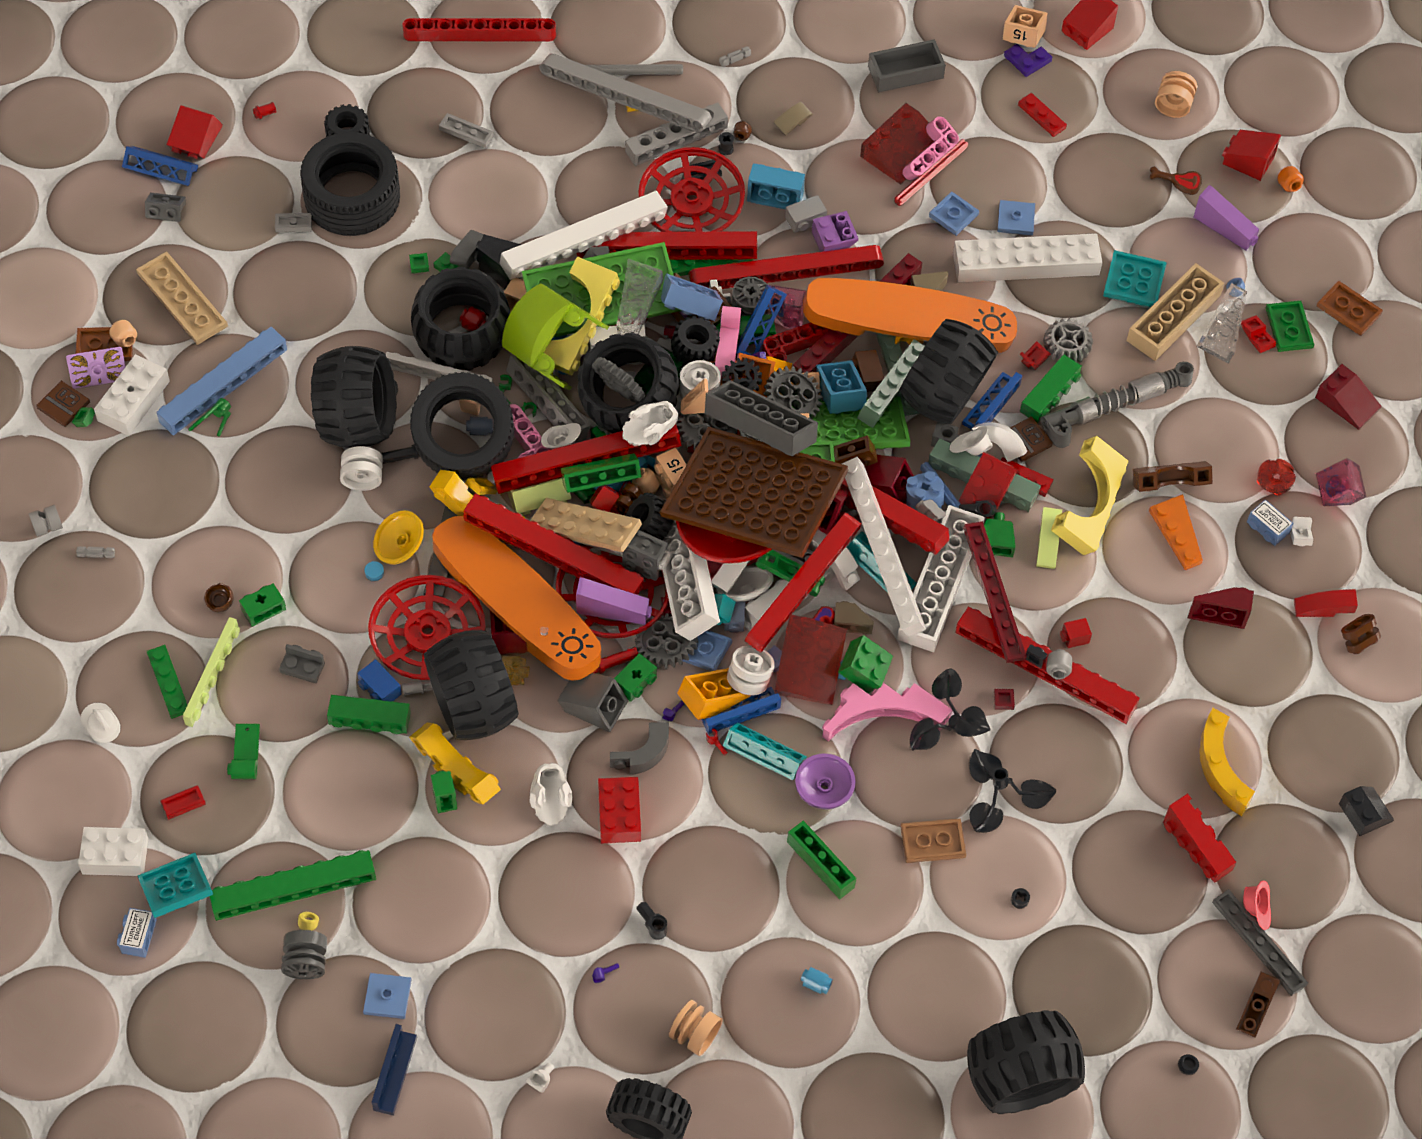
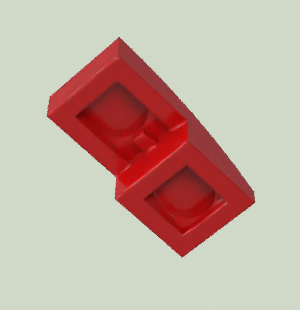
M1257 315L1241 321L1244 332L1259 353L1276 347V341L1266 332V325Z

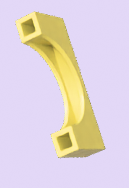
M577 257L569 273L573 280L580 283L589 292L591 298L590 314L602 321L604 310L612 301L611 295L619 287L620 280L618 274ZM587 319L582 328L575 334L564 339L550 341L544 353L554 360V369L571 376L574 371L578 370L580 359L588 350L587 344L590 338L593 339L595 336L597 324Z
M1098 436L1085 440L1079 456L1091 469L1097 484L1098 498L1093 513L1089 517H1080L1070 511H1066L1056 516L1051 529L1052 532L1082 555L1095 552L1098 549L1100 538L1105 531L1104 527L1110 517V511L1115 503V497L1121 486V480L1126 472L1128 463L1126 458Z

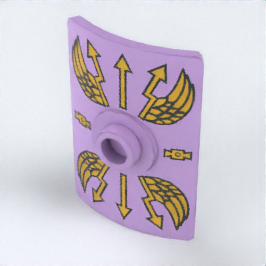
M121 347L66 356L70 379L74 389L113 383L126 367Z

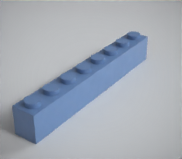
M272 327L262 331L254 340L247 342L242 349L234 352L224 362L219 363L215 369L206 373L196 383L191 384L183 393L176 395L167 405H163L157 411L159 423L174 436L210 409L219 398L226 397L287 351L286 339Z

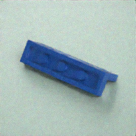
M126 146L122 167L189 186L192 172L197 171L198 164L139 147ZM130 155L135 156L139 163L134 166L128 165ZM148 160L152 161L155 166L150 171L143 164ZM168 165L171 173L163 175L160 167ZM181 169L187 171L185 181L179 179L176 172Z
M768 284L766 285L739 339L737 354L753 355L759 352L787 296L786 293ZM773 294L781 295L779 301L771 305L770 300ZM770 308L771 318L763 321L762 316L765 310ZM762 325L764 330L763 334L761 336L754 337V333L757 327ZM754 341L756 348L753 354H751L746 349L749 343Z
M1002 372L965 417L962 425L973 431L972 428L975 425L969 422L971 418L979 417L976 425L992 422L1020 387L1022 375L1016 372L1013 377H1010ZM1004 379L1008 383L1001 388L1000 382ZM991 393H999L994 400H991ZM989 405L984 412L980 411L981 406Z
M768 687L765 692L759 695H751L749 698L730 707L732 708L730 711H723L716 716L701 720L709 735L712 733V729L720 731L733 726L737 722L742 723L780 709L781 698L779 693H774L772 687ZM770 694V696L760 699L761 695ZM747 701L752 702V703L743 705L744 702H747Z

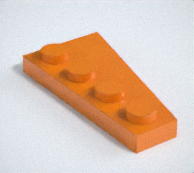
M1183 494L1151 506L1149 508L1150 514L1184 570L1202 564V555Z

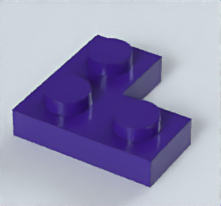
M1018 44L1004 51V57L1025 77L1052 62L1053 58L1042 46L1030 54Z

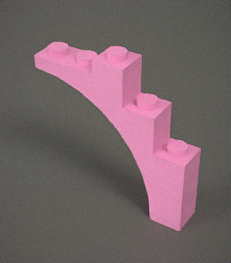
M853 683L849 688L846 687L842 691L840 706L835 711V716L831 720L828 719L822 726V737L829 742L838 732L851 724L880 716L901 717L917 722L930 718L934 721L935 725H946L951 717L952 709L915 683L911 688L907 687L902 695L885 683L881 688L874 689L872 694L869 695Z

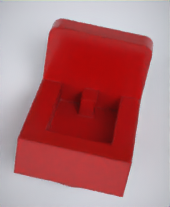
M1037 341L1025 354L1023 352L1020 353V356L1023 358L1021 362L1028 369L1032 367L1034 370L1051 355Z

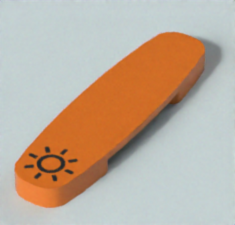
M817 278L808 285L803 299V312L811 323L857 336L864 334L865 331L929 341L945 319H952L968 324L980 331L990 340L998 353H1002L1008 350L1017 334L1016 316L1005 306L963 295L909 285L857 279Z
M464 516L449 518L434 529L432 534L433 551L442 565L457 582L467 586L500 620L527 643L529 653L558 675L568 680L585 678L599 667L601 662V644L559 593L521 557L494 535L464 521Z

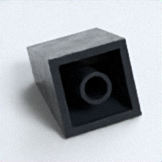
M484 234L481 241L479 240L476 245L479 270L489 275L497 284L506 289L511 280L499 263L501 253L522 244Z

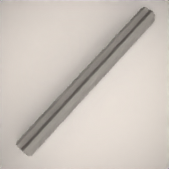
M682 64L586 65L610 75L683 74Z

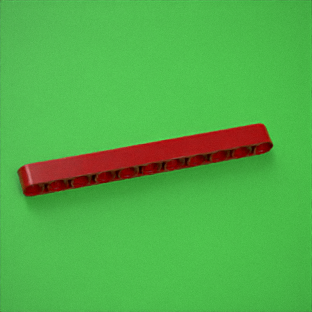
M869 245L695 268L689 271L688 276L690 282L709 288L710 280H717L718 287L721 286L722 289L733 288L737 281L745 277H757L766 283L878 269L884 265L880 246Z

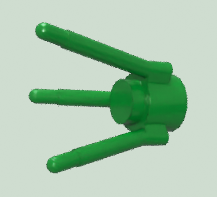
M219 398L212 408L199 418L188 431H192L213 413L216 417H224L217 433L219 437L227 419L231 415V412H229L231 408L230 403L224 398Z

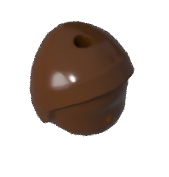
M740 121L735 124L733 135L736 140L745 141L751 136L752 128L747 122Z

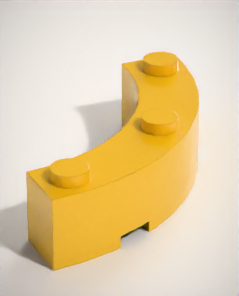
M440 469L429 486L434 493V497L440 500L457 516H463V510L473 497L467 491L468 486L454 471Z
M1212 708L1201 734L1199 753L1202 770L1213 792L1215 791L1223 800L1222 802L1242 817L1255 791L1236 776L1227 761L1223 737L1230 717Z
M427 722L409 736L423 756L428 755L435 763L432 766L437 772H451L454 788L463 795L468 793L472 801L483 805L501 790L498 786L497 778L493 774L486 773L475 767L468 757H463L443 736V731L438 724Z

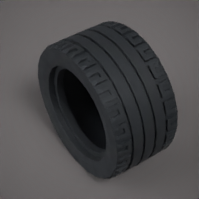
M359 132L334 134L312 146L302 161L300 177L307 213L312 215V220L321 228L344 236L363 235L385 225L397 211L400 203V185L396 159L389 147L375 137ZM350 171L363 172L377 180L376 184L369 191L352 197L338 196L324 188L326 183L334 176Z
M454 372L446 376L442 375L425 386V389L417 396L414 407H412L410 429L414 445L423 462L432 471H436L437 474L440 469L454 471L462 481L468 478L483 477V475H488L492 471L491 466L504 462V458L507 457L508 452L511 450L510 447L514 439V422L511 407L499 387L481 375L478 376L470 372ZM452 401H475L484 406L493 417L494 427L489 440L484 446L472 453H451L440 447L432 437V423L436 414L443 406Z

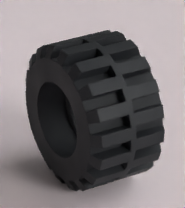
M352 104L336 106L333 108L334 110H330L328 115L325 116L326 137L344 132H359L370 135L368 116L362 108L359 109L356 105L354 107ZM344 127H353L350 129H342Z
M692 316L691 319L687 317L676 325L670 348L673 350V356H677L679 362L683 361V364L687 365L697 360L707 362L713 360L720 337H718L719 331L715 330L716 326L710 324L711 321H705L702 317L698 319L696 316ZM688 339H696L702 344H693Z
M652 493L639 495L637 499L635 498L632 505L630 504L629 510L626 512V516L640 519L642 523L639 528L640 531L662 541L664 537H667L668 532L672 529V523H674V520L662 517L660 514L666 500Z

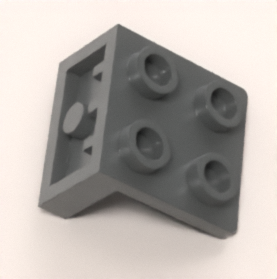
M638 530L623 552L622 566L629 571L641 574L646 579L656 581L658 579L659 561L667 550L668 543Z

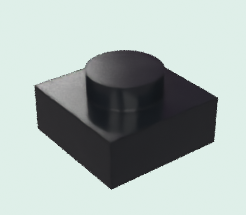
M1031 644L1026 651V660L1041 669L1046 662L1048 654L1042 648Z

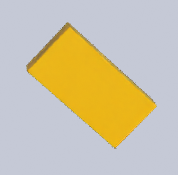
M468 478L465 482L469 488L479 495L497 494L496 485L486 478Z

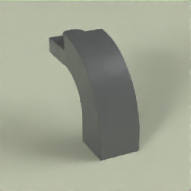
M649 722V738L642 748L635 751L610 752V768L624 769L630 767V774H638L657 765L664 757L668 748L669 722Z

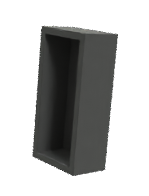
M935 39L869 53L868 68L878 93L944 79L946 64Z

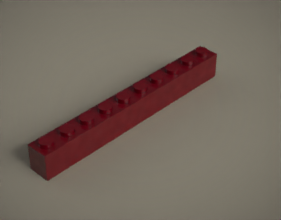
M908 253L879 282L910 286L912 275L921 274L923 263ZM829 329L793 364L795 371L801 368L802 373L816 372V365L831 363L858 336Z

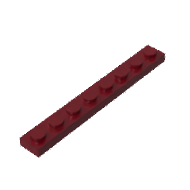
M983 521L964 524L963 529L1006 663L1025 660L1027 656Z

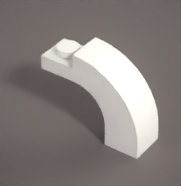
M987 422L975 425L972 428L976 430L986 426L990 441L996 443L1002 449L1007 462L1023 456L1027 452L1018 434L1005 425Z
M817 529L809 545L810 550L814 552L827 535ZM845 547L831 567L836 574L841 588L847 591L860 580V577L856 571L858 565L852 554Z

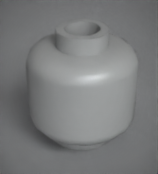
M1062 649L1049 653L1046 667L1048 674L1055 679H1064L1072 672L1071 654Z

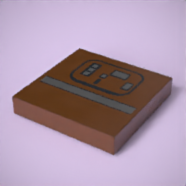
M61 380L36 407L66 427L75 418L80 408H84L90 403V399Z
M1032 416L1010 427L1022 439L1027 449L1025 455L1018 457L1021 463L1053 445L1052 441Z

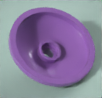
M817 754L807 758L799 766L795 785L798 794L807 804L819 809H834L842 806L851 798L855 789V775L851 766L842 758L832 754ZM822 786H827L828 788H827V789H822L821 787H822Z

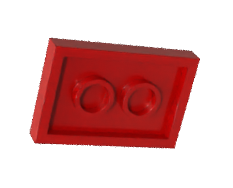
M983 452L959 499L960 504H974L977 500H992L998 509L1018 469ZM985 503L982 507L984 513L988 514L990 512L989 504Z

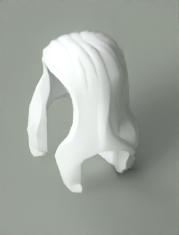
M668 401L641 405L635 411L630 412L629 418L631 419L625 422L622 428V437L633 446H640L642 444L653 445L676 424L678 419L677 410Z
M544 763L538 767L534 774L530 789V804L536 811V817L543 821L546 826H551L562 822L566 816V811L572 803V790L566 780L564 771L559 765Z

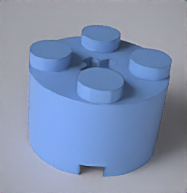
M927 471L907 479L906 504L909 507L915 509V506L920 501L930 499L939 508L944 505V483L934 472Z

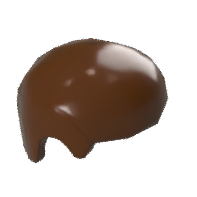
M218 583L206 590L204 600L210 610L223 612L232 606L234 595L229 586Z

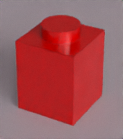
M608 485L599 486L589 500L592 505L591 508L609 512L619 498V493Z
M1082 618L1065 622L1062 631H1060L1062 642L1066 643L1067 648L1089 644L1092 632L1087 619Z

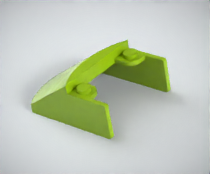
M541 283L525 293L512 309L504 327L502 347L561 387L571 390L572 386L552 374L555 362L544 353L545 349L563 321L571 326L578 327L588 318L604 329L608 330L609 326Z

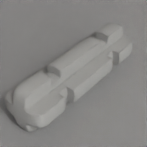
M746 46L741 48L742 50L738 49L727 54V56L724 55L719 58V63L722 67H725L729 63L737 62L743 59V57L750 56L751 49Z
M77 547L76 554L77 557L104 558L105 556L106 558H114L115 548Z

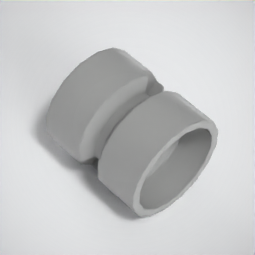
M55 505L44 508L43 512L37 510L28 513L37 537L47 534L48 530L56 531L63 528Z

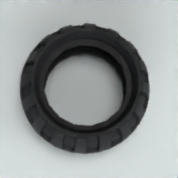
M465 267L446 268L441 270L440 273L430 276L426 280L425 285L419 288L412 305L411 327L419 348L425 356L430 357L432 362L458 370L470 371L473 368L487 365L492 358H495L503 348L504 327L510 315V308L504 292L489 275L486 276L480 270H472ZM457 305L474 306L485 312L488 316L486 323L477 330L468 333H450L440 329L433 320L441 311Z
M945 319L916 359L899 391L907 403L923 416L936 422L951 425L981 383L995 360L998 351L990 340L977 329L960 321Z
M625 333V335L614 334L603 341H598L595 347L584 356L583 365L580 366L578 371L579 382L577 388L579 398L588 416L598 426L606 429L608 432L617 433L623 431L622 428L625 422L631 419L629 418L630 412L635 411L641 405L668 401L673 404L674 408L676 407V396H678L680 390L677 368L668 352L656 341L635 333ZM598 357H602L616 364L618 368L627 363L636 362L651 365L654 370L652 387L647 395L635 405L624 408L612 407L604 402V379L599 377L592 364Z
M345 346L318 356L313 366L310 395L312 415L320 438L329 444L345 448L356 446L368 447L388 439L389 435L393 433L396 421L397 402L394 373L386 354L368 347Z
M470 630L455 633L440 640L424 653V661L433 691L445 722L455 740H473L488 737L506 728L518 717V706L507 670L489 632L485 630Z
M1043 1010L1012 1017L980 1031L974 1038L969 1040L967 1062L970 1078L979 1098L992 1113H1017L1034 1109L1069 1095V1093L1077 1090L1084 1083L1085 1062L1082 1046L1071 1024L1058 1011Z

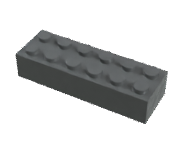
M731 380L706 393L705 414L787 455L794 456L817 441L818 422Z

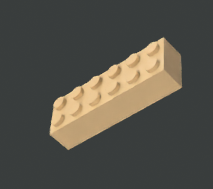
M1195 263L1130 327L1126 341L1156 361L1221 296L1225 283Z

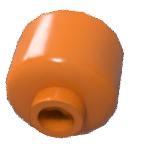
M1287 166L1279 172L1277 180L1285 191L1295 192L1302 187L1304 178L1296 167Z

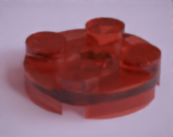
M1276 459V461L1266 460L1258 470L1257 483L1266 491L1280 496L1293 487L1296 479L1294 468L1283 459ZM1279 474L1280 479L1274 478L1273 475Z

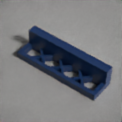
M395 1024L371 1102L373 1111L393 1116L417 1041V1034L404 1032L402 1025Z

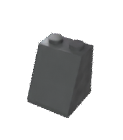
M591 673L580 680H569L557 701L566 713L611 732L628 699L614 677Z

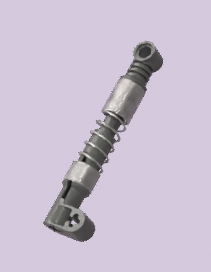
M1182 361L1177 363L1175 368L1162 373L1155 372L1132 380L1128 383V388L1126 389L1123 385H1120V391L1112 388L1110 392L1103 391L1102 395L1098 396L1095 394L1094 398L1086 397L1075 401L1067 408L1042 416L1041 425L1056 447L1065 448L1071 443V425L1076 423L1079 425L1100 418L1102 414L1108 415L1110 411L1116 412L1119 408L1125 409L1128 404L1133 406L1135 403L1138 404L1155 398L1177 386L1188 387L1192 383L1194 367L1191 363Z

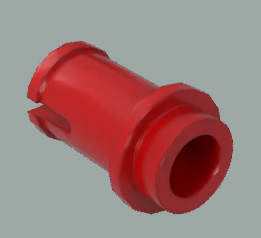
M273 102L260 107L255 106L253 109L256 119H262L264 116L277 112Z

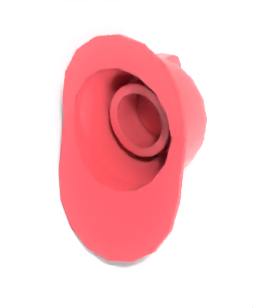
M1263 880L1257 886L1245 887L1243 904L1246 911L1257 918L1261 929L1267 930L1271 923L1270 889L1268 883Z

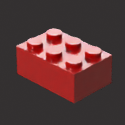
M638 777L598 778L601 844L641 842Z

